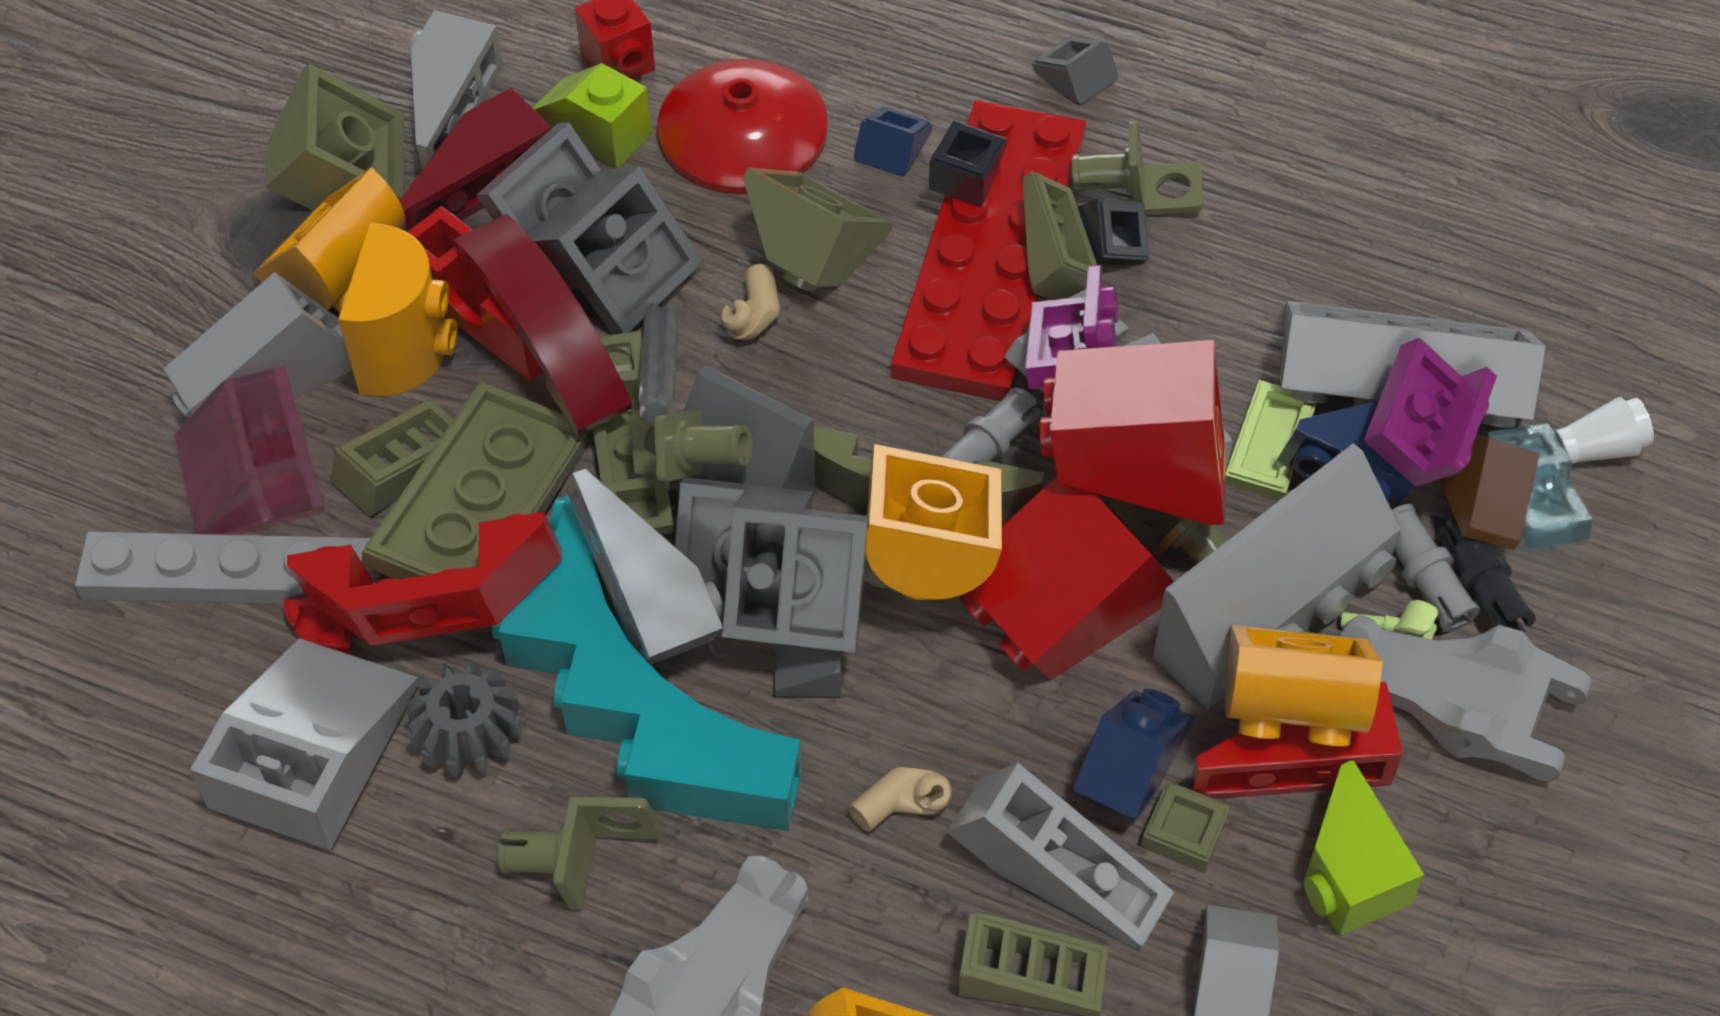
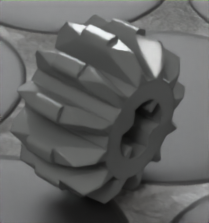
M471 659L462 673H454V670L444 663L441 670L442 679L434 681L420 677V685L418 686L420 697L408 699L406 712L410 723L407 732L411 745L416 747L417 750H421L424 762L431 769L446 762L449 773L453 774L457 779L466 764L474 763V767L485 775L488 768L486 758L491 755L508 760V755L511 751L508 740L520 737L522 725L520 716L517 715L520 709L517 692L513 691L512 687H506L504 676L499 673L497 668L482 675L479 665Z

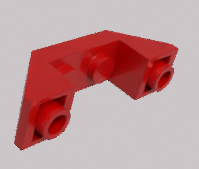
M543 511L531 514L517 513L502 519L479 522L478 566L448 568L435 574L405 579H383L373 584V579L351 544L338 547L324 546L315 551L287 555V567L312 604L369 646L498 625L562 560V547Z

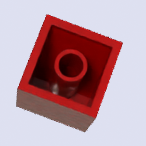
M1200 340L1057 351L1055 377H1048L1044 380V400L1048 417H1041L1040 440L1043 457L1054 456L1058 483L1208 525H1224L1225 435L1215 341Z
M1056 477L1002 526V550L995 569L981 585L963 594L959 599L984 627L994 619L1007 634L999 645L1025 673L1034 665L1050 680H1053L1162 609L1165 589L1174 581L1153 555L1095 493L1060 484Z

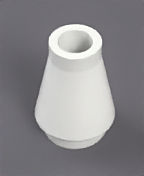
M1617 397L1570 425L1554 430L1552 438L1561 463L1564 466H1568L1577 462L1639 456L1642 448L1654 443V431L1649 414L1644 404L1638 398L1625 401L1622 397Z

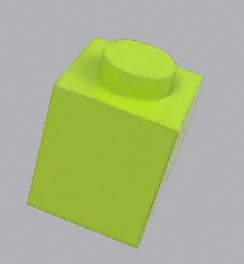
M603 63L563 78L532 107L551 128L556 124L569 122L590 154L614 169L619 168L652 135L647 87Z
M1354 760L1344 763L1340 767L1304 880L1305 892L1311 906L1319 916H1328L1339 936L1411 906L1424 877V873Z

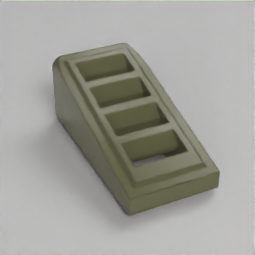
M1031 171L1023 177L1028 270L1031 287L1034 293L1048 299H1067L1086 289L1088 266H1094L1097 263L1071 188Z
M430 398L335 448L332 468V481L334 485L368 516L376 514L400 497L454 418ZM424 427L437 439L431 442L418 430ZM404 441L414 452L411 453L401 443ZM385 457L392 464L388 465L381 458Z
M970 912L961 964L958 996L1084 1016H1100L1109 947L1003 917ZM987 949L1001 951L998 969L984 966ZM1015 953L1029 955L1026 977L1012 973ZM1043 957L1057 959L1054 985L1040 981ZM1071 962L1085 964L1082 992L1068 989Z

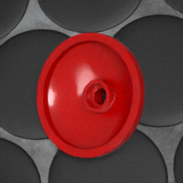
M732 59L705 66L679 81L667 94L661 105L657 119L659 144L664 157L671 167L686 180L715 192L747 194L743 181L747 168L799 171L803 174L808 171L824 149L828 134V118L825 104L819 92L800 74L787 67L768 61Z

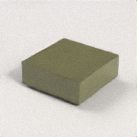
M1167 781L1143 834L1141 847L1205 873L1228 820L1231 806Z

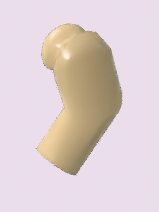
M756 264L749 267L745 272L748 300L745 302L743 300H735L734 307L736 309L734 311L727 305L722 311L721 323L734 339L751 340L756 338L780 314L774 270L769 265Z
M897 767L889 771L849 804L848 810L854 821L863 830L870 832L893 812L931 815L940 812L951 801L952 787L949 780L939 773L930 770Z

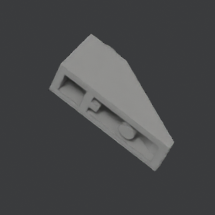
M434 10L422 31L418 30L413 35L409 47V59L412 64L416 147L421 170L462 115L483 102L501 70L503 62L495 25Z
M582 469L574 472L566 487V492L629 643L650 665L712 642L723 629L720 620L724 619V604L714 583L711 581L704 583L700 571L694 563L588 470Z
M1019 763L981 778L947 830L948 834L998 875L1134 949L1144 946L1174 893L1172 889Z

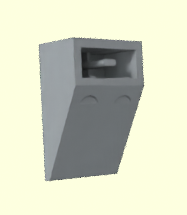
M299 638L222 713L193 763L190 772L207 808L331 850L406 709L408 699H411L419 684L418 677Z

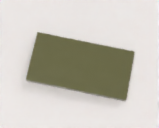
M480 381L362 550L363 565L394 579L435 574L448 568L478 566L479 522L502 519L517 513L545 512L589 444L592 429L577 436L563 413Z

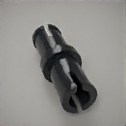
M1455 517L1449 519L1446 524L1455 536H1450L1446 528L1440 527L1436 534L1437 540L1444 548H1447L1453 557L1454 564L1461 574L1459 580L1469 596L1476 598L1493 627L1501 625L1525 632L1517 618H1521L1526 626L1531 627L1536 617L1510 579L1512 570L1507 560L1502 555L1494 554L1488 543L1463 536Z

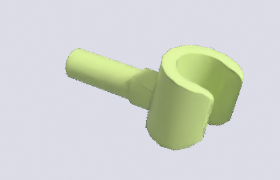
M1412 600L1407 603L1400 618L1388 615L1382 617L1343 612L1341 619V628H1343L1348 621L1357 615H1363L1375 620L1383 630L1432 640L1437 629V624L1434 622L1438 616V610L1432 604L1425 601Z

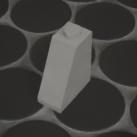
M274 272L164 368V371L177 390L172 395L173 401L193 422L198 423L204 419L220 430L227 432L352 371L339 318Z

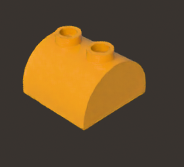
M371 167L327 196L260 265L253 275L262 283L275 272L325 309L329 310L333 306L341 313L369 223L390 225L404 230L406 220L402 205L387 182Z
M369 223L338 320L359 395L391 396L407 392L424 383L439 368L444 356H451L454 353L457 342V322L455 319L444 318L449 302V286L447 281L433 280L427 253L421 243L402 229L376 223Z
M874 444L869 474L867 504L869 522L866 557L871 569L878 578L887 586L914 600L953 598L981 585L995 569L1002 550L1001 469Z
M1231 625L1225 691L1226 717L1240 719L1239 733L1251 737L1279 738L1281 725L1290 724L1308 726V740L1331 746L1350 745L1351 731L1368 733L1372 726L1377 707L1383 661L1368 639Z

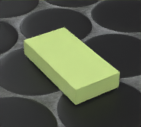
M1259 380L1225 473V485L1278 501L1285 497L1295 469L1277 461L1300 419L1312 417L1317 403L1293 399L1292 389L1281 388L1279 385Z

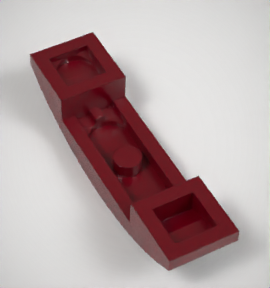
M506 214L453 239L455 249L483 292L488 290L492 292L545 373L547 390L577 436L632 409L630 396L608 352L580 304L546 255L514 219Z

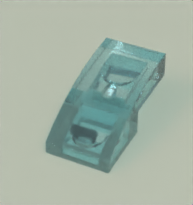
M1550 424L1489 432V438L1540 453L1522 534L1527 547L1534 548L1590 539L1593 519L1569 481L1572 460Z

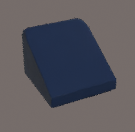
M883 106L861 121L854 153L855 160L897 175H905L911 169L927 141L933 124L930 121Z

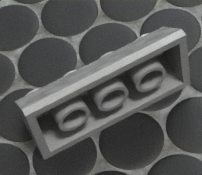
M1287 301L1279 381L1281 388L1292 389L1293 399L1299 401L1328 403L1329 394L1354 397L1353 406L1378 401L1400 346L1416 338H1421L1461 376L1484 367L1491 369L1497 375L1489 398L1488 411L1482 418L1481 423L1500 427H1514L1516 418L1534 419L1546 346L1528 330Z
M1354 443L1165 589L1153 659L1208 710L1225 697L1231 625L1306 632L1320 620L1324 624L1332 622L1347 607L1353 593L1364 584L1369 588L1375 587L1393 569L1396 558L1392 555L1401 529L1364 452Z

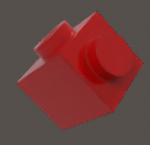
M591 0L574 7L580 54L589 68L603 63L630 79H635L655 70L651 22L635 0Z

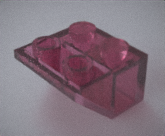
M285 365L223 381L174 434L197 534L222 535L325 506L302 419Z

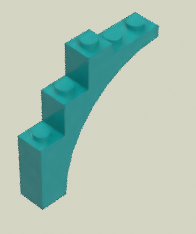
M567 493L565 498L557 497L553 505L550 525L562 547V560L498 625H493V638L501 641L506 666L558 674L554 688V707L562 709L567 735L621 743L617 761V778L626 781L628 798L646 799L652 810L789 832L802 775L801 740L751 728L700 705L662 678L629 643L606 604L598 578L597 564Z

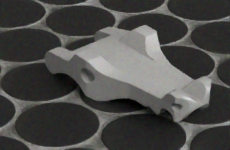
M1357 615L1343 626L1340 636L1368 639L1382 659L1381 682H1387L1392 706L1411 713L1450 754L1457 758L1477 757L1502 762L1538 780L1553 781L1560 776L1565 762V754L1559 748L1534 739L1533 736L1549 692L1569 704H1582L1586 701L1592 680L1584 671L1535 647L1523 631L1501 625L1475 637L1453 640H1431L1383 630L1375 620L1363 615Z
M748 856L739 871L736 883L698 927L671 944L640 952L626 973L621 994L610 1016H764L769 975L787 940L793 934L795 923L800 913L806 906H809L808 887L803 876L796 872L786 871L769 857Z

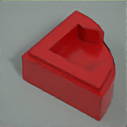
M307 596L283 599L287 620L297 639L300 638L353 656L352 632L312 604Z

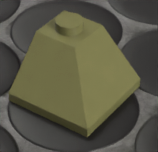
M310 63L302 69L267 143L265 188L314 211L327 196L372 167L387 182L400 200L404 195V113Z
M747 168L743 177L767 260L786 270L783 275L786 281L807 291L815 292L817 287L841 286L886 238L894 224L890 220L799 171Z

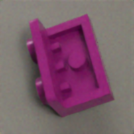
M1101 265L1088 266L1086 297L1032 302L1025 365L1029 390L1044 388L1045 378L1055 377L1057 351L1117 347L1114 323L1119 321L1117 293L1115 285L1104 286Z
M1421 338L1404 343L1399 348L1364 441L1415 487L1443 477H1452L1468 464L1472 456L1471 448L1481 420L1488 411L1489 398L1497 375L1488 367H1484L1461 376Z

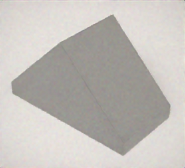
M1207 904L1193 1016H1269L1280 951L1276 915Z

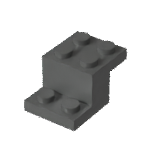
M569 122L556 124L476 195L493 220L508 214L527 232L555 267L568 288L580 289L612 335L629 333L644 319L645 310L651 303L658 305L703 263V260L641 167L632 166L601 170Z
M687 477L683 478L680 482L675 548L698 567L704 583L713 582L719 591L724 604L722 637L855 653L859 638L869 517L812 510L813 492Z

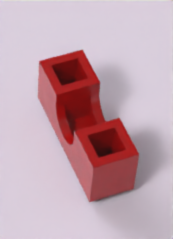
M439 207L409 230L408 233L415 237L425 249L433 280L447 281L449 302L445 316L449 319H455L461 329L531 383L543 373V370L490 290L483 292L453 245V239L473 229L444 207Z

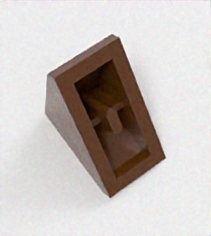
M1475 437L1471 448L1472 456L1468 464L1458 474L1452 477H1443L1439 480L1463 536L1514 550L1522 539L1540 453L1489 437Z

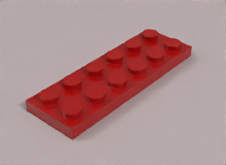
M975 100L967 125L1007 138V146L988 196L982 206H975L944 195L891 362V379L1002 401L1006 394L1014 388L1018 369L1004 355L1017 338L1029 332L1032 302H1038L1040 296L1033 292L1029 278L1023 177L1032 171L1070 188L1073 180L1072 156L1073 154L1080 155L1085 137L1086 120Z

